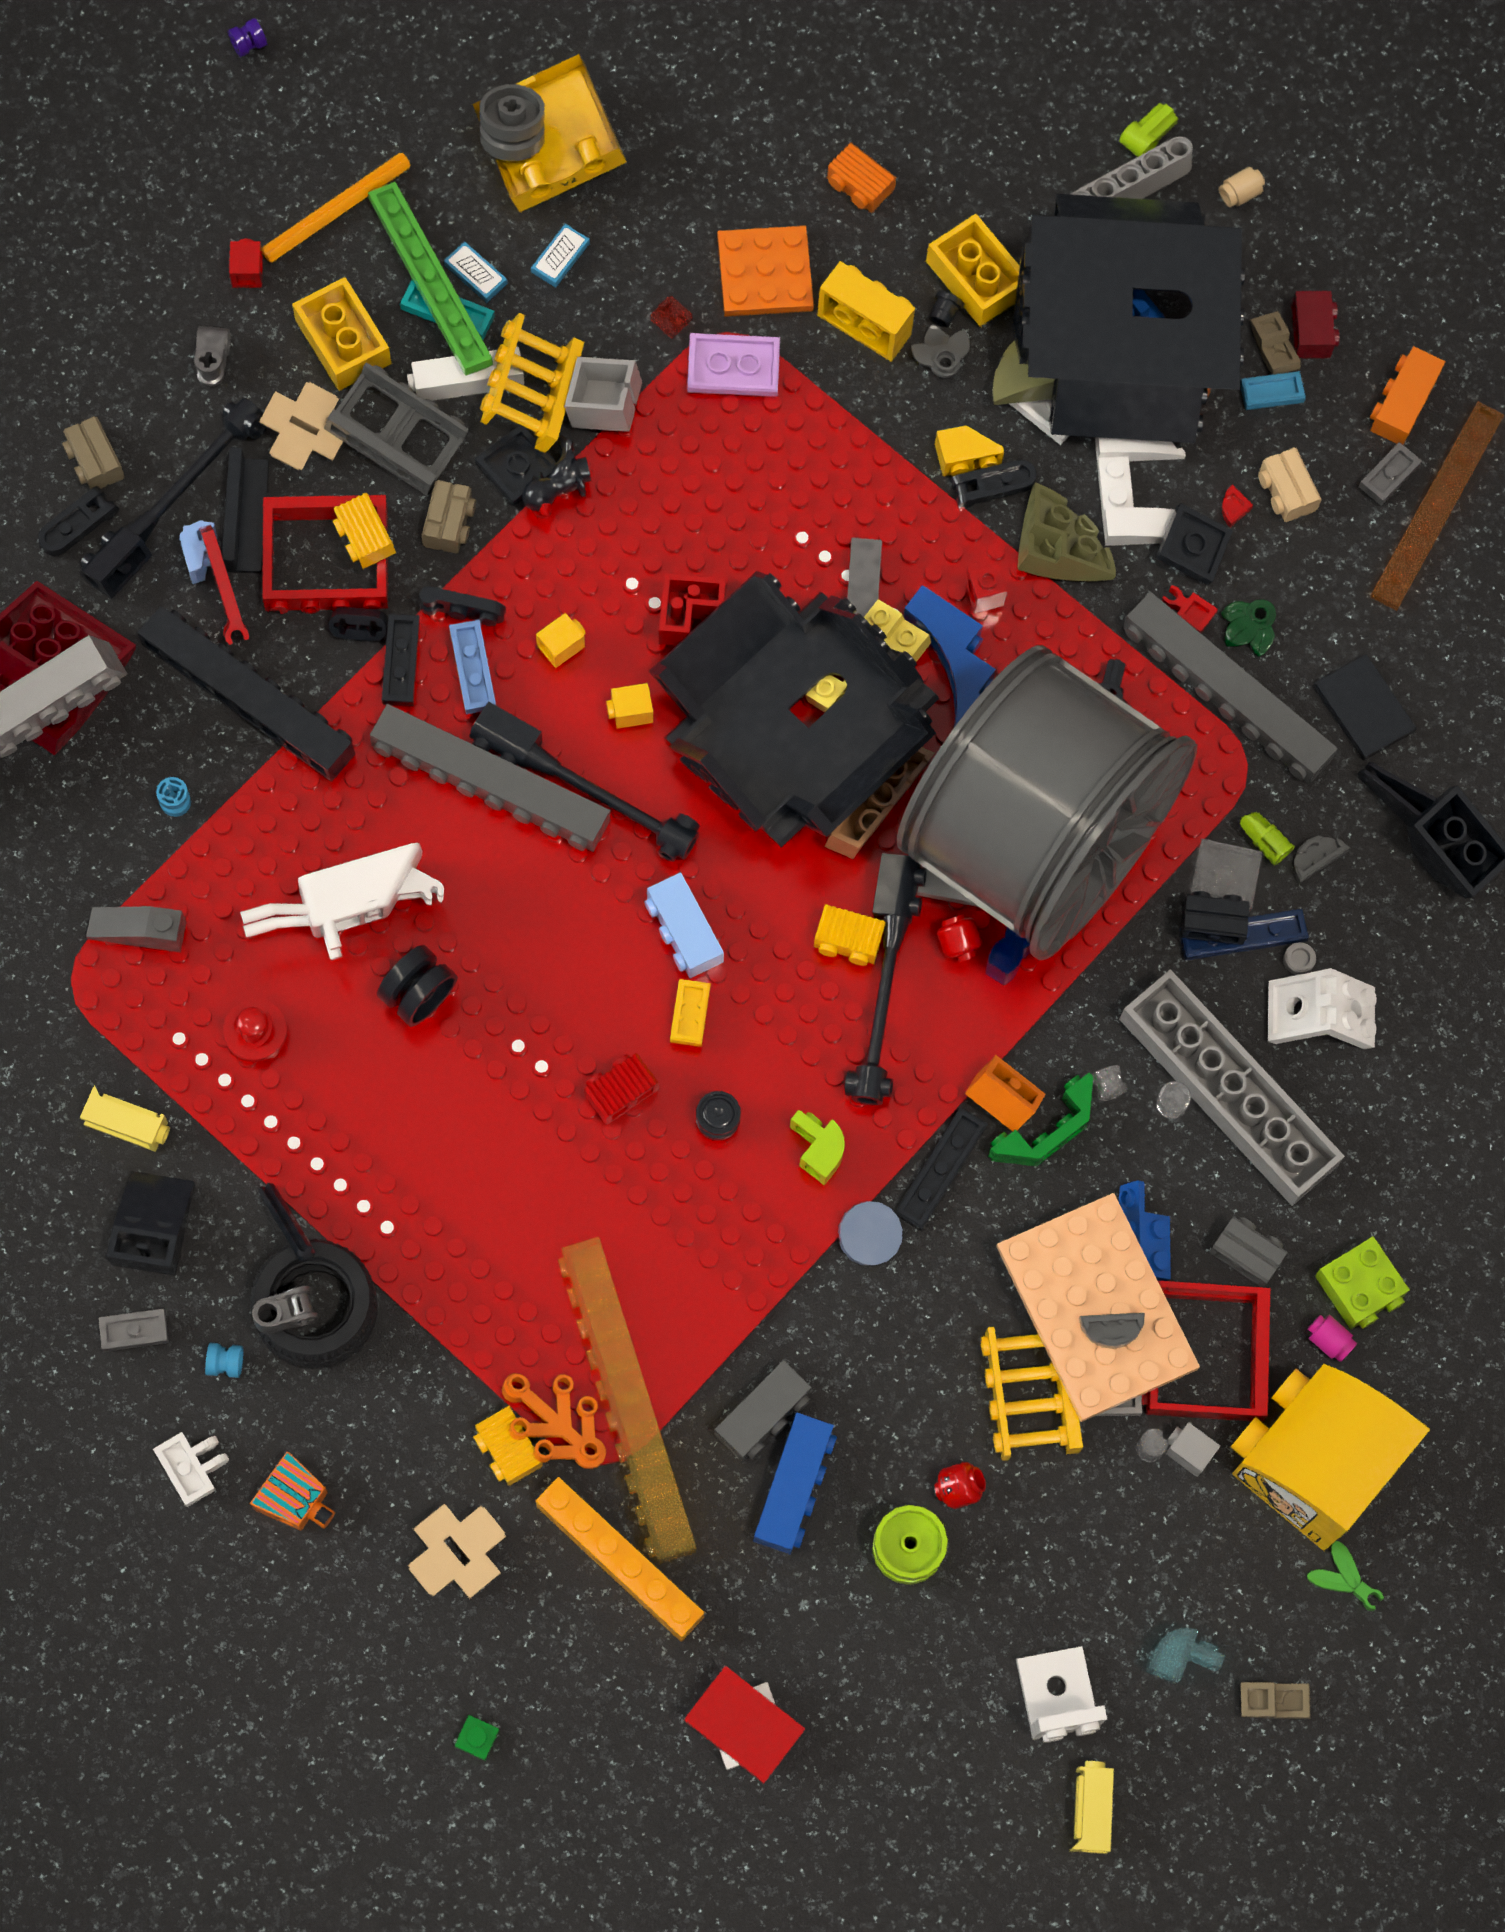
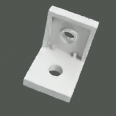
M1332 968L1270 980L1268 990V1041L1279 1044L1328 1034L1362 1049L1375 1048V1004L1377 1001L1375 987ZM1301 1000V1010L1294 1014V1007Z
M1082 1646L1018 1658L1016 1660L1033 1740L1043 1737L1044 1743L1057 1741L1073 1731L1076 1732V1736L1093 1734L1107 1720L1105 1706L1095 1707ZM1058 1677L1064 1681L1065 1691L1062 1695L1055 1696L1048 1691L1047 1682L1050 1678Z

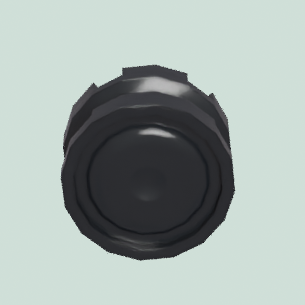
M713 1091L706 1094L699 1101L696 1108V1124L699 1131L706 1138L725 1140L737 1131L740 1124L741 1108L738 1101L731 1094L723 1091Z

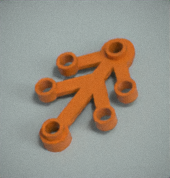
M518 1373L509 1375L502 1386V1394L505 1399L512 1403L524 1402L546 1422L529 1423L524 1418L514 1419L509 1427V1434L513 1439L562 1437L570 1444L569 1446H554L549 1440H540L533 1450L534 1458L539 1462H548L550 1459H574L579 1466L586 1469H593L602 1464L606 1456V1449L604 1444L595 1438L594 1415L598 1404L594 1398L585 1396L580 1399L576 1407L577 1414L581 1417L580 1435L571 1425L570 1393L574 1383L570 1376L565 1374L559 1375L555 1378L552 1385V1390L556 1394V1413L530 1390V1383L524 1375ZM512 1382H519L523 1388L515 1389L512 1386ZM557 1383H566L568 1385V1389H560ZM582 1404H589L592 1407V1411H585L582 1408ZM515 1425H521V1426H523L524 1429H525V1432H523V1433H518V1432L514 1429V1426H515ZM538 1448H547L549 1450V1454L542 1455L539 1452ZM584 1448H592L595 1451V1455H588Z

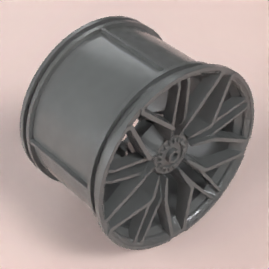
M1044 645L1034 646L1018 656L1001 671L974 701L944 741L926 769L906 807L898 829L897 846L903 853L908 854L913 860L1003 923L1018 936L1026 938V941L1030 944V953L1036 959H1048L1056 954L1068 940H1072L1094 917L1142 855L1156 829L1162 824L1189 776L1196 758L1197 744L1188 736H1182L1178 739L1170 736L1169 732L1126 704L1063 658L1052 653Z

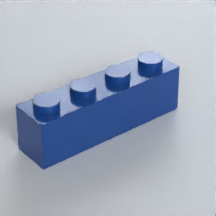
M796 1412L753 1542L790 1555L793 1546L800 1548L806 1529L800 1527L803 1516H811L816 1498L812 1497L811 1493L814 1484L821 1486L827 1468L821 1465L824 1454H832L837 1436L831 1434L834 1425Z

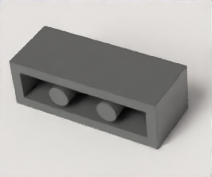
M783 1360L715 1428L714 1436L741 1462L747 1457L753 1460L765 1448L762 1442L770 1434L777 1436L788 1424L785 1419L793 1411L799 1413L811 1401L808 1395L811 1393L812 1387Z

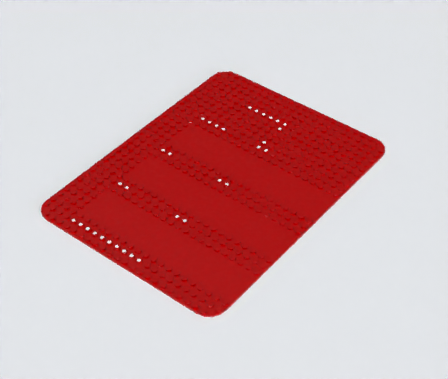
M730 332L719 333V335L749 336ZM689 347L684 349L639 394L637 404H634L635 413L630 432L602 430L575 457L576 459L583 457L587 459L591 481L584 483L586 487L585 497H582L577 489L569 493L560 494L551 505L549 518L525 506L442 588L494 600L506 607L502 623H496V626H486L480 623L496 706L542 731L541 747L561 762L562 766L661 822L671 817L676 819L679 813L694 819L700 826L697 831L699 832V837L685 860L678 856L674 862L665 859L658 852L661 847L656 844L655 832L556 776L553 777L526 767L523 768L610 810V822L594 852L586 848L584 851L578 850L571 846L567 839L559 835L551 837L541 831L540 826L529 822V824H525L516 820L512 816L513 813L504 809L500 811L486 805L485 800L475 795L473 797L463 795L456 789V786L448 782L441 784L429 777V773L419 768L417 771L407 768L401 763L400 759L394 756L388 758L378 754L371 745L370 733L386 705H382L385 645L318 711L329 722L328 725L336 731L342 729L353 740L352 745L355 756L332 782L282 746L120 906H152L182 911L186 920V928L181 952L88 939L75 957L71 976L75 1004L93 1028L266 1185L267 1183H273L284 1201L328 1242L338 1243L342 1247L348 1248L349 1251H352L355 1256L360 1258L369 1271L374 1284L521 1418L526 1419L529 1423H546L524 1402L512 1403L505 1399L502 1394V1386L505 1379L511 1374L518 1373L524 1375L530 1383V1390L556 1413V1394L552 1390V1385L557 1376L562 1374L570 1376L574 1383L570 1393L571 1425L580 1435L581 1417L577 1414L576 1407L581 1398L585 1396L594 1398L598 1404L594 1415L595 1438L599 1439L606 1449V1456L601 1464L602 1466L628 1460L646 1447L839 1238L838 1226L843 1215L854 1205L866 1201L872 1202L968 1098L965 1092L979 1071L995 1055L1003 1060L1232 811L1246 788L1248 762L1242 743L1223 721L1050 578L1018 570L1019 553L964 507L959 508L957 501L780 355L777 397L687 392ZM852 538L882 540L878 599L904 615L906 605L923 585L983 625L981 632L983 641L974 655L996 669L994 679L1018 656L1037 645H1044L1052 653L1063 658L1096 683L1103 682L1107 662L1110 659H1119L1125 663L1121 687L1124 689L1123 698L1128 702V705L1169 732L1170 736H1174L1177 739L1182 736H1188L1197 744L1196 758L1189 776L1162 824L1156 829L1142 855L1094 917L1072 940H1068L1056 954L1048 959L1038 960L1032 956L1030 944L1026 941V938L1018 936L1014 931L979 906L917 896L916 892V897L922 898L920 916L912 917V923L909 924L900 950L897 952L879 1065L888 1072L887 1078H893V1091L891 1097L883 1098V1104L865 1105L853 1101L851 1096L845 1095V1080L848 1070L856 1071L857 1066L867 1063L885 952L883 949V936L875 963H867L866 966L854 964L849 961V957L837 954L836 957H829L821 954L818 951L819 948L814 947V939L825 905L835 906L836 908L874 918L872 911L882 853L909 856L903 853L897 846V834L902 817L926 769L954 729V700L947 673L936 652L929 645L917 660L915 669L921 675L924 684L940 698L926 711L932 719L930 726L936 734L922 746L935 754L854 859L825 847L829 835L825 837L805 826L781 848L761 828L755 832L738 815L741 810L738 809L736 811L728 803H724L709 788L711 783L704 782L699 776L690 771L680 761L683 755L673 751L670 747L672 744L664 738L687 717L649 672L675 647L673 645L659 644L664 573L726 578L725 600L756 571L767 575L771 573L781 583L782 587L779 590L785 597L790 596L802 609L819 592H823L828 598L831 595L841 599L847 598ZM998 564L1007 590L1004 606L974 613L966 589L968 572ZM421 609L416 614L420 616L414 706H391L472 744L474 740L469 737L470 731L481 712L466 714L449 625L474 621V619L458 620L442 612L426 615ZM566 613L571 620L576 619L583 626L586 632L584 635L585 647L555 668L537 647L536 634ZM692 619L691 631L695 629L703 621V619ZM832 675L842 682L845 680L839 675ZM648 683L653 708V723L616 729L615 718L609 719L606 701L611 700V689ZM803 696L789 710L808 728L825 713L809 703L806 696ZM492 750L489 751L490 753H492V754H494V755H496V756H498V757L501 756V755L495 753V752L492 751ZM412 843H420L423 851L422 858L416 869L438 880L444 886V897L441 903L438 901L436 893H432L431 906L427 905L422 898L399 900L388 917L339 931L342 957L335 960H330L324 937H314L310 926L277 928L247 938L243 928L247 924L243 923L240 913L269 903L303 904L299 893V877ZM680 872L724 952L723 963L692 978H689L685 970L681 972L678 969L673 958V954L676 952L672 944H665L659 932V927L662 925L657 916L653 918L650 916L644 903L647 900V888ZM964 914L966 918L970 917L975 920L983 943L980 948L975 950L977 956L959 962L957 957L948 958L945 956L937 936V931L942 927V921ZM274 915L271 917H286L300 915ZM425 945L436 955V965L446 964L457 974L458 979L444 1002L423 1022L410 1027L398 1016L399 1006L389 1008L376 994L381 982L396 963L412 949ZM679 979L711 983L702 1047L670 1043ZM252 998L264 999L275 1004L282 1011L287 1023V1037L278 1055L257 1062L246 1061L233 1055L223 1037V1023L228 1012L239 1002ZM634 1053H637L659 1082V1090L608 1125H605L584 1095V1088L587 1086L586 1082L596 1073L602 1072L603 1075L613 1068L612 1064L621 1056L628 1054L631 1057ZM713 1091H723L731 1094L738 1101L741 1108L740 1124L737 1131L725 1140L706 1138L699 1131L696 1124V1108L699 1101L706 1094ZM798 1110L804 1114L810 1112L822 1122L821 1127L824 1129L833 1119L843 1133L845 1146L841 1164L825 1185L799 1166L800 1158L812 1144L790 1128L791 1118ZM512 1382V1386L515 1389L523 1388L519 1382ZM557 1383L560 1389H568V1385L566 1383ZM582 1404V1408L585 1411H592V1407L589 1404ZM543 1437L552 1442L554 1446L570 1445L562 1437ZM584 1448L588 1455H595V1451L592 1448Z

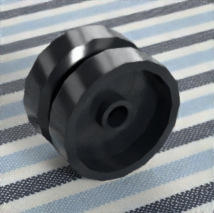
M425 945L417 946L402 957L385 976L376 994L389 1008L399 1006L398 1016L410 1027L418 1025L429 1017L451 993L458 979L457 974L446 964L436 965V955Z

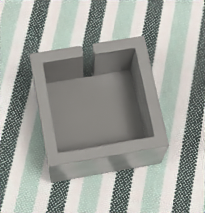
M577 357L564 405L572 428L630 432L635 413L634 404H637L642 385V379L635 360Z

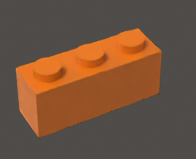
M1414 346L1408 356L1402 354L1395 368V371L1399 372L1396 380L1389 379L1382 393L1387 396L1384 403L1377 402L1370 416V419L1375 420L1370 431L1396 444L1400 442L1404 445L1446 361Z

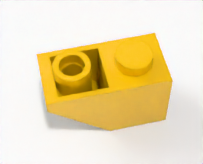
M968 426L941 430L936 433L935 448L943 476H955L1002 464L1003 447Z

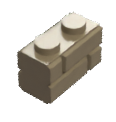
M91 417L82 421L81 424L77 423L63 431L67 441L62 442V445L69 460L75 458L79 465L74 470L81 485L87 483L90 490L96 486L102 489L108 484L116 483L125 477L117 456L97 417Z
M440 480L435 481L422 532L423 546L457 554L461 544H467L470 527L466 526L468 516H474L476 499L472 498V491L469 486L453 485L452 483Z

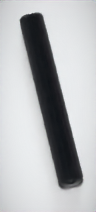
M267 1183L265 1187H260L259 1194L298 1259L306 1262L308 1258H313L315 1251L276 1186L273 1183Z

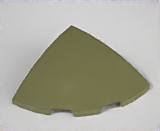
M1015 340L1003 353V357L995 371L993 404L1001 405L1052 399L1054 379L1028 377V364L1019 363Z
M1035 482L1032 486L1022 527L1018 570L1060 580H1113L1116 576L1114 559L1110 548H1103L1097 538L1099 530L1085 514L1078 516L1067 507L1068 500L1065 497Z

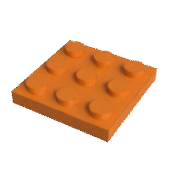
M806 226L718 231L724 317L813 311L814 304Z

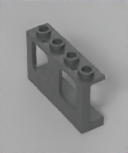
M367 362L363 367L361 375L336 410L333 409L328 416L324 428L426 496L464 442L469 430L458 417L448 416L439 410L436 403L429 399H422L414 393L410 386L403 382H396L388 377L384 369L376 365L372 366ZM369 387L376 388L398 404L397 410L380 433L372 432L350 416L351 411ZM420 420L427 421L449 437L448 443L431 466L423 465L406 454L401 447Z

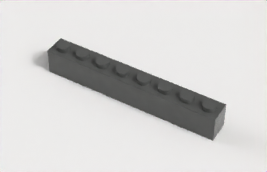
M1151 591L1126 616L1123 629L1132 641L1140 642L1144 645L1156 661H1163L1172 669V673L1177 679L1182 682H1188L1195 688L1196 694L1201 699L1213 703L1228 721L1233 720L1238 724L1246 737L1253 741L1257 740L1263 745L1271 758L1280 760L1288 766L1290 773L1295 778L1310 784L1334 758L1338 750L1335 745Z
M389 704L384 708L370 733L371 745L378 754L388 758L394 756L400 759L401 763L407 768L417 771L419 768L429 773V777L441 784L448 782L456 786V789L463 795L468 797L475 795L485 800V804L495 810L500 811L504 809L513 813L512 816L516 820L525 824H529V822L540 826L541 831L551 837L559 835L567 839L568 843L578 850L584 851L586 848L594 852L610 822L609 809Z

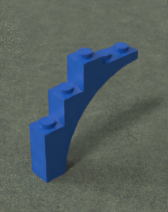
M922 585L906 605L903 617L906 621L930 636V646L942 663L952 689L955 727L974 701L993 681L996 669L974 655L983 641V638H981L983 625Z

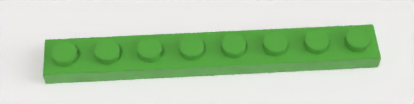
M396 182L369 191L368 196L373 208L465 376L492 366V356Z

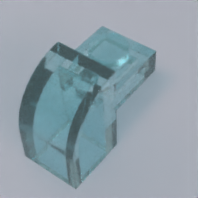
M1180 1628L1171 1631L1156 1644L1145 1672L1177 1684L1181 1681L1187 1661L1217 1672L1222 1667L1225 1655L1219 1653V1647L1205 1641H1200L1199 1644L1194 1643L1198 1630Z

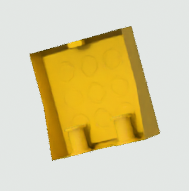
M579 54L515 84L531 88L540 95L544 102V144L540 151L531 158L521 161H504L495 158L510 198L519 212L626 163V159L587 68ZM479 101V102H477V103H475V104H472V105H473V107H474V109H475V112H476V114H477V117H478V119H479V121H480V101Z

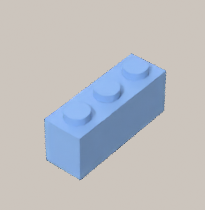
M681 872L647 888V900L644 901L650 916L652 918L657 916L662 925L659 927L660 935L666 945L672 944L676 952L673 954V958L681 972L685 970L689 978H692L724 962V952Z

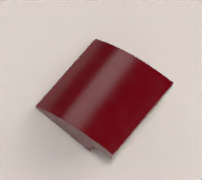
M36 581L0 613V692L88 635L109 642L124 668L133 655L136 644L42 583ZM102 690L94 695L95 700L89 705L82 708L77 706L68 712L69 717L64 721L54 725L52 723L42 729L43 733L32 741L53 755H56L83 726L109 691Z

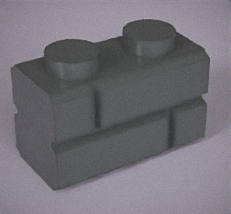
M1233 1216L1209 1253L1259 1287L1264 1288L1288 1252L1282 1249L1284 1245L1277 1238L1271 1235L1264 1237L1255 1231L1257 1227L1250 1220L1240 1217L1238 1220Z

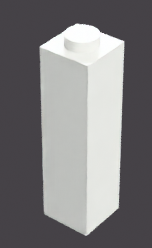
M516 347L515 354L520 356L519 347ZM497 350L489 351L493 359L492 366L467 376L463 373L455 356L411 362L413 374H407L408 385L416 392V395L431 401L488 393L490 386L487 385L491 372L493 369H496L498 363L494 361ZM511 365L507 378L524 385L523 371Z

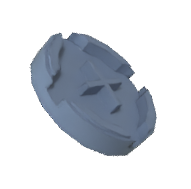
M866 1201L854 1205L843 1215L838 1226L839 1243L842 1251L850 1260L860 1265L875 1266L887 1262L897 1253L902 1243L903 1229L898 1216L891 1208L880 1202Z

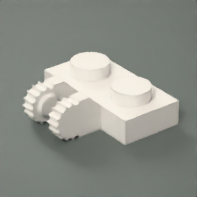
M181 1432L153 1449L186 1507L215 1491L207 1474L217 1470L229 1461L226 1453L215 1456L203 1465L200 1464L196 1457L214 1449L219 1444L216 1436L210 1437L191 1448Z

